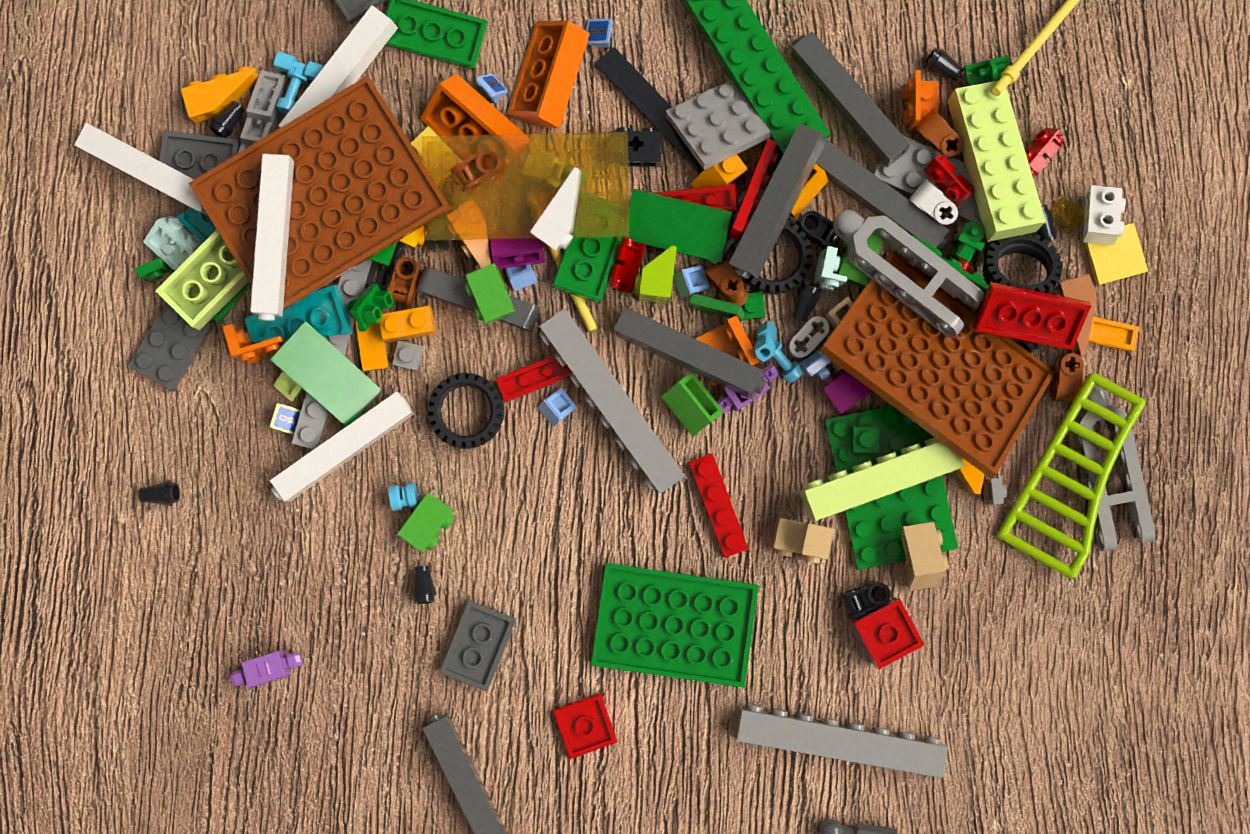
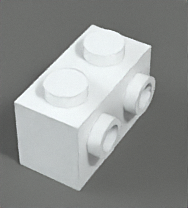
M1090 186L1085 199L1083 242L1114 245L1117 238L1122 237L1124 221H1120L1126 205V199L1122 198V188Z

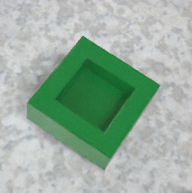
M159 258L135 268L138 277L145 281L149 280V282L158 281L164 277L163 274L170 272L167 264Z
M763 292L747 293V301L741 306L745 312L743 320L764 319Z
M852 427V453H879V427Z

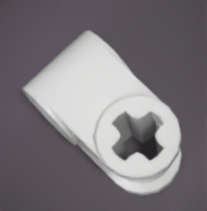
M926 179L909 198L917 207L941 224H951L958 217V210L955 204ZM941 207H952L950 211L952 214L951 218H940L942 214L940 211Z

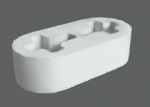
M820 316L811 318L789 342V353L798 359L809 355L828 334V321ZM819 322L822 323L823 326L821 330L823 331V334L817 332L813 337H811L809 335V333L813 330V326L811 324L814 323L817 325ZM804 338L808 339V343L804 346L806 352L799 351L797 353L794 350L796 348L794 342L800 343Z

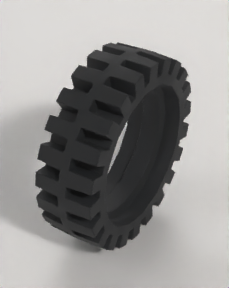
M787 220L781 231V234H785L793 240L798 249L799 260L796 269L790 276L782 280L772 281L762 278L760 275L758 279L749 276L748 279L744 278L745 282L752 286L754 290L773 295L785 293L799 285L806 277L812 262L811 243L807 239L804 230L801 231L799 229L800 226L796 223L792 224L790 220Z
M1029 233L1024 234L1023 237L1019 235L996 240L995 243L991 244L984 260L982 270L983 277H985L984 281L988 285L990 282L1053 294L1062 274L1063 262L1060 261V253H1056L1054 245L1048 247V240L1044 239L1040 242V236L1036 234L1033 238H1030ZM1007 254H1027L1037 259L1045 267L1047 277L1039 284H1017L1007 279L1000 272L997 266L998 260Z
M459 373L442 380L435 387L432 396L429 398L428 419L433 431L445 443L461 449L476 448L488 443L500 430L504 419V404L499 391L489 380L473 373ZM464 386H471L481 390L486 394L491 406V415L487 425L480 432L469 436L454 434L449 430L442 419L441 412L443 401L447 395L454 389Z

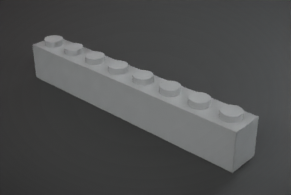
M562 309L540 325L542 332L539 335L547 346L551 343L558 351L554 356L562 367L567 364L573 373L569 377L577 388L582 385L588 394L584 397L592 409L596 406L602 413L599 418L607 429L612 427L617 433L614 439L622 450L627 448L630 451L632 457L629 460L636 470L643 469L648 476L644 481L653 492L657 489L661 494L685 477L566 309Z
M747 704V708L740 707L735 736L739 742L943 778L948 747L941 743L940 738L926 736L925 740L916 739V734L900 731V735L890 734L889 729L875 727L874 731L864 729L865 725L849 722V726L839 725V720L824 718L823 722L813 720L814 716L798 713V717L788 716V711L773 709L772 712L762 711V706Z

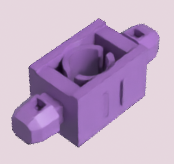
M773 365L762 369L764 371V380L769 383L779 374ZM767 383L761 394L756 393L753 400L758 399L759 396L770 389ZM726 387L723 392L727 397L724 398L722 396L716 402L724 411L722 414L731 410L732 405L736 411H739L747 404H751L753 400L744 395L738 398L733 390Z
M285 650L242 662L243 669L232 672L230 680L232 685L247 684L248 688L290 676V669L303 664L302 655L298 652L285 654Z

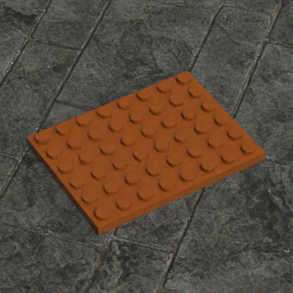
M368 75L189 183L253 287L263 154L288 155L294 160L283 311L451 209Z
M891 251L885 258V261L923 290L931 281L930 278L895 252ZM870 279L819 351L992 479L998 473L1053 378L1055 371L1011 338L975 331L973 325L978 314L957 298H953L941 287L937 289L932 297L957 315L964 324L963 329L955 338L942 334L874 280Z

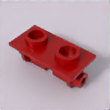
M1045 128L1035 136V141L1031 146L1025 149L1032 177L1037 176L1048 163L1042 156L1045 154L1048 159H1051L1062 147L1064 138L1058 134L1061 131L1060 129Z
M939 154L923 171L946 194L947 198L958 207L974 192L971 188L973 185L961 173L955 177L953 173L957 168L946 156L943 157Z
M624 238L623 242H620L616 259L620 260L621 264H614L611 277L609 278V282H611L610 287L613 290L632 293L646 244L634 243V240Z

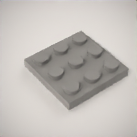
M732 80L726 81L666 110V118L704 170L769 139L771 131Z

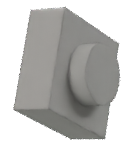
M398 340L392 365L418 371L424 346Z
M1001 478L985 479L988 505L1004 504L1003 498L1007 496L1005 483H1002Z

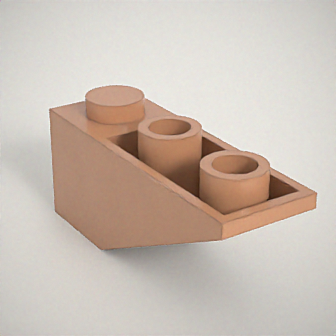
M1090 274L1060 282L1053 292L1054 295L1089 301L1091 304L1090 311L1073 350L1068 349L1070 353L1078 354L1080 357L1086 355L1097 301Z

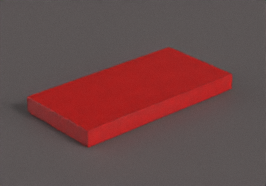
M990 282L973 328L977 332L1073 350L1090 311L1091 304L1089 301Z

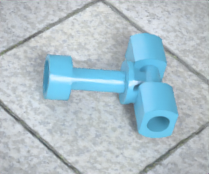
M278 51L273 65L276 70L288 73L287 77L291 81L285 97L278 98L275 108L287 115L296 104L294 100L300 84H306L307 80L313 81L324 65L312 61L304 64L298 62L295 56Z
M766 321L757 329L758 341L755 346V354L763 362L773 357L783 368L781 375L788 383L794 382L803 374L804 369L797 361L791 363L780 350L782 343L775 341L777 337L776 326L772 322Z

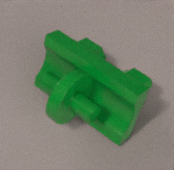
M1009 55L965 65L963 70L967 85L972 86L1000 80L1001 73L1007 66H1011Z
M970 221L964 225L962 233L954 236L952 242L956 243L951 257L970 262L974 252L982 251L985 244L979 241L983 239L985 229L981 223Z
M378 283L371 284L361 297L352 298L348 303L350 316L358 321V330L366 331L372 323L380 322L383 314L382 310L390 308L394 304V300L390 291H381Z

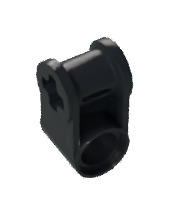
M816 211L805 212L797 222V225L800 226L799 229L801 231L804 230L806 233V237L823 250L827 246L836 248L841 239L834 231V221L829 220ZM806 218L815 221L816 227L814 230L805 227L804 220Z
M873 581L861 587L848 590L838 597L840 600H843L849 613L847 615L848 620H851L886 604L890 599L891 592L884 583ZM877 586H881L884 589V596L880 600H874L871 596V591Z

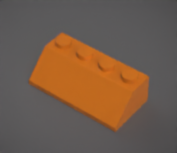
M569 20L536 21L506 115L544 128H560L590 33Z
M457 73L439 83L420 118L464 159H469L483 150H491L499 154L503 160V168L498 174L488 179L494 185L520 159L531 142L527 135ZM488 156L484 160V166L487 170L492 169L495 165V158Z

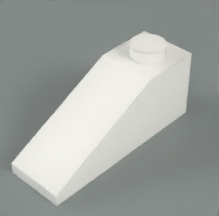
M576 167L530 231L556 251H559L560 248L565 250L573 239V236L570 234L574 228L582 173Z

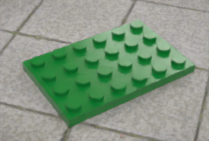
M894 406L824 420L835 473L846 470L847 474L852 473V467L869 461H871L872 465L877 464L876 458L894 452L896 456L901 455L900 449L919 443L923 447L926 446L925 440L933 438V435L915 422L905 425L903 413ZM852 427H879V453H852ZM942 475L844 510L857 570L906 560L901 539V532L904 526L934 522L936 530H940L942 534L943 544L940 545L941 552L958 549Z
M606 563L591 666L745 688L759 585Z

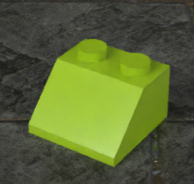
M677 246L668 248L643 268L642 275L636 276L635 294H639V301L669 305Z

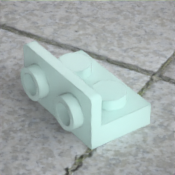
M173 216L157 219L143 241L174 271L203 244Z
M827 246L819 254L813 281L814 284L819 285V289L834 291V288L838 289L847 282L846 276L833 274L834 271L838 270L840 256H836L838 248Z

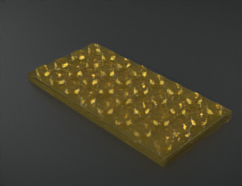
M628 132L422 137V163L451 208L424 225L425 241L539 239L530 231L575 167L582 173L574 228L570 235L573 238L630 237ZM483 150H491L499 154L503 160L502 170L475 189L463 193V186L456 173H452L451 168ZM488 156L484 160V166L487 170L492 169L495 165V158Z

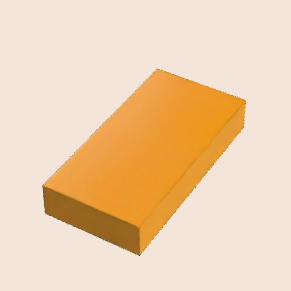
M1093 317L1088 343L1133 352L1139 326Z
M355 321L363 372L389 368L386 343L382 340L380 322L372 323L366 331H359L358 321Z

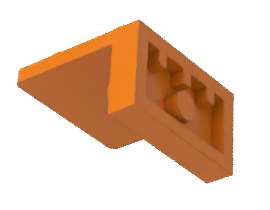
M915 70L912 76L908 78L907 85H903L902 92L903 100H907V109L903 110L902 116L903 125H907V133H919L914 127L918 125L932 108L939 114V81H921V70Z
M737 316L728 319L725 324L695 338L750 365L755 366L760 362ZM709 380L712 386L718 385V383Z
M234 324L223 326L231 357L243 362L246 361L247 364L261 361V356L267 354L272 356L286 341V339L279 336L253 344L249 332H245L244 329Z

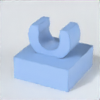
M819 349L799 363L804 369L803 372L811 377L815 374L818 379L820 378L824 381L831 375L825 366L832 361L821 353Z

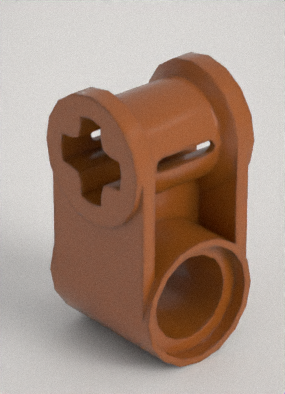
M933 108L914 127L925 139L947 156H956L963 149L962 138ZM948 139L952 142L949 146L946 143Z
M483 150L473 157L458 163L451 168L453 174L456 173L463 186L462 191L466 193L498 174L503 168V160L496 152ZM488 156H493L495 158V165L492 169L487 170L484 166V160Z
M402 257L396 262L392 279L387 288L394 301L406 304L408 308L413 306L417 292L415 290L421 275L419 263L411 257ZM407 263H413V273L404 276L402 272L403 266Z
M727 258L704 271L713 288L719 292L725 302L740 306L746 303L748 295L744 288V283L740 276L734 273L735 269L729 264L730 261Z
M1064 354L1055 360V374L1051 390L1053 401L1073 402L1083 385L1084 362L1078 354ZM1065 362L1072 363L1073 368L1065 367Z

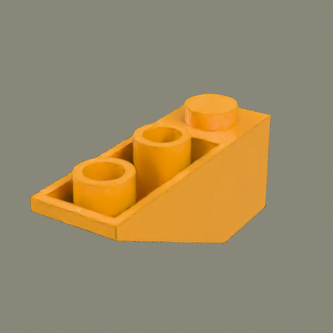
M242 67L237 69L236 73L230 75L218 74L213 76L212 80L206 82L195 81L189 83L188 87L181 89L189 118L195 124L208 121L226 108L232 101L236 102L257 82L259 77L257 70L251 67Z

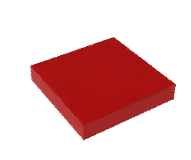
M601 692L552 710L569 760L618 742Z

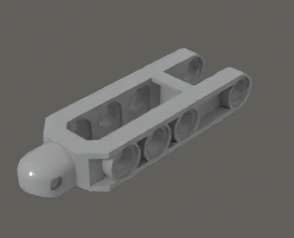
M849 209L842 210L835 217L833 223L834 231L837 236L848 243L850 263L942 334L950 338L957 337L964 327L962 320L932 296L941 287L953 298L957 297L968 306L978 309L985 297L984 292L887 216H875L864 219L857 212ZM871 234H876L891 246V250L898 251L911 261L910 264L913 267L916 265L929 275L931 281L924 290L872 251L867 245L868 237Z
M1094 385L1087 399L1125 418L1127 413L1115 405H1111L1108 391ZM1082 408V412L1075 422L1093 431L1096 421L1104 419ZM1113 424V429L1116 436L1119 427ZM1132 429L1119 452L1122 465L1119 468L1120 471H1123L1127 491L1107 496L1105 487L1100 500L1094 531L1101 551L1117 548V537L1110 510L1112 505L1128 504L1131 521H1134L1136 533L1140 540L1138 543L1142 544L1155 540L1154 525ZM1073 433L1077 452L1100 464L1096 444ZM1080 466L1084 486L1093 490L1098 475Z

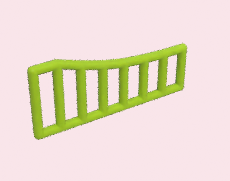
M1089 373L998 530L997 537L1070 579L1075 578L1090 554L1094 526L1108 476L1130 430L1146 404L1145 399L1096 373ZM1094 385L1132 404L1127 416L1123 418L1087 399ZM1081 408L1119 427L1113 442L1074 421ZM1068 430L1108 451L1102 465L1061 444ZM1058 453L1098 475L1093 490L1049 467L1048 465L1054 454ZM1042 475L1090 500L1087 515L1085 516L1035 489ZM1032 498L1083 526L1081 543L1022 511L1028 499ZM1016 520L1075 551L1077 555L1071 565L1064 564L1009 533Z

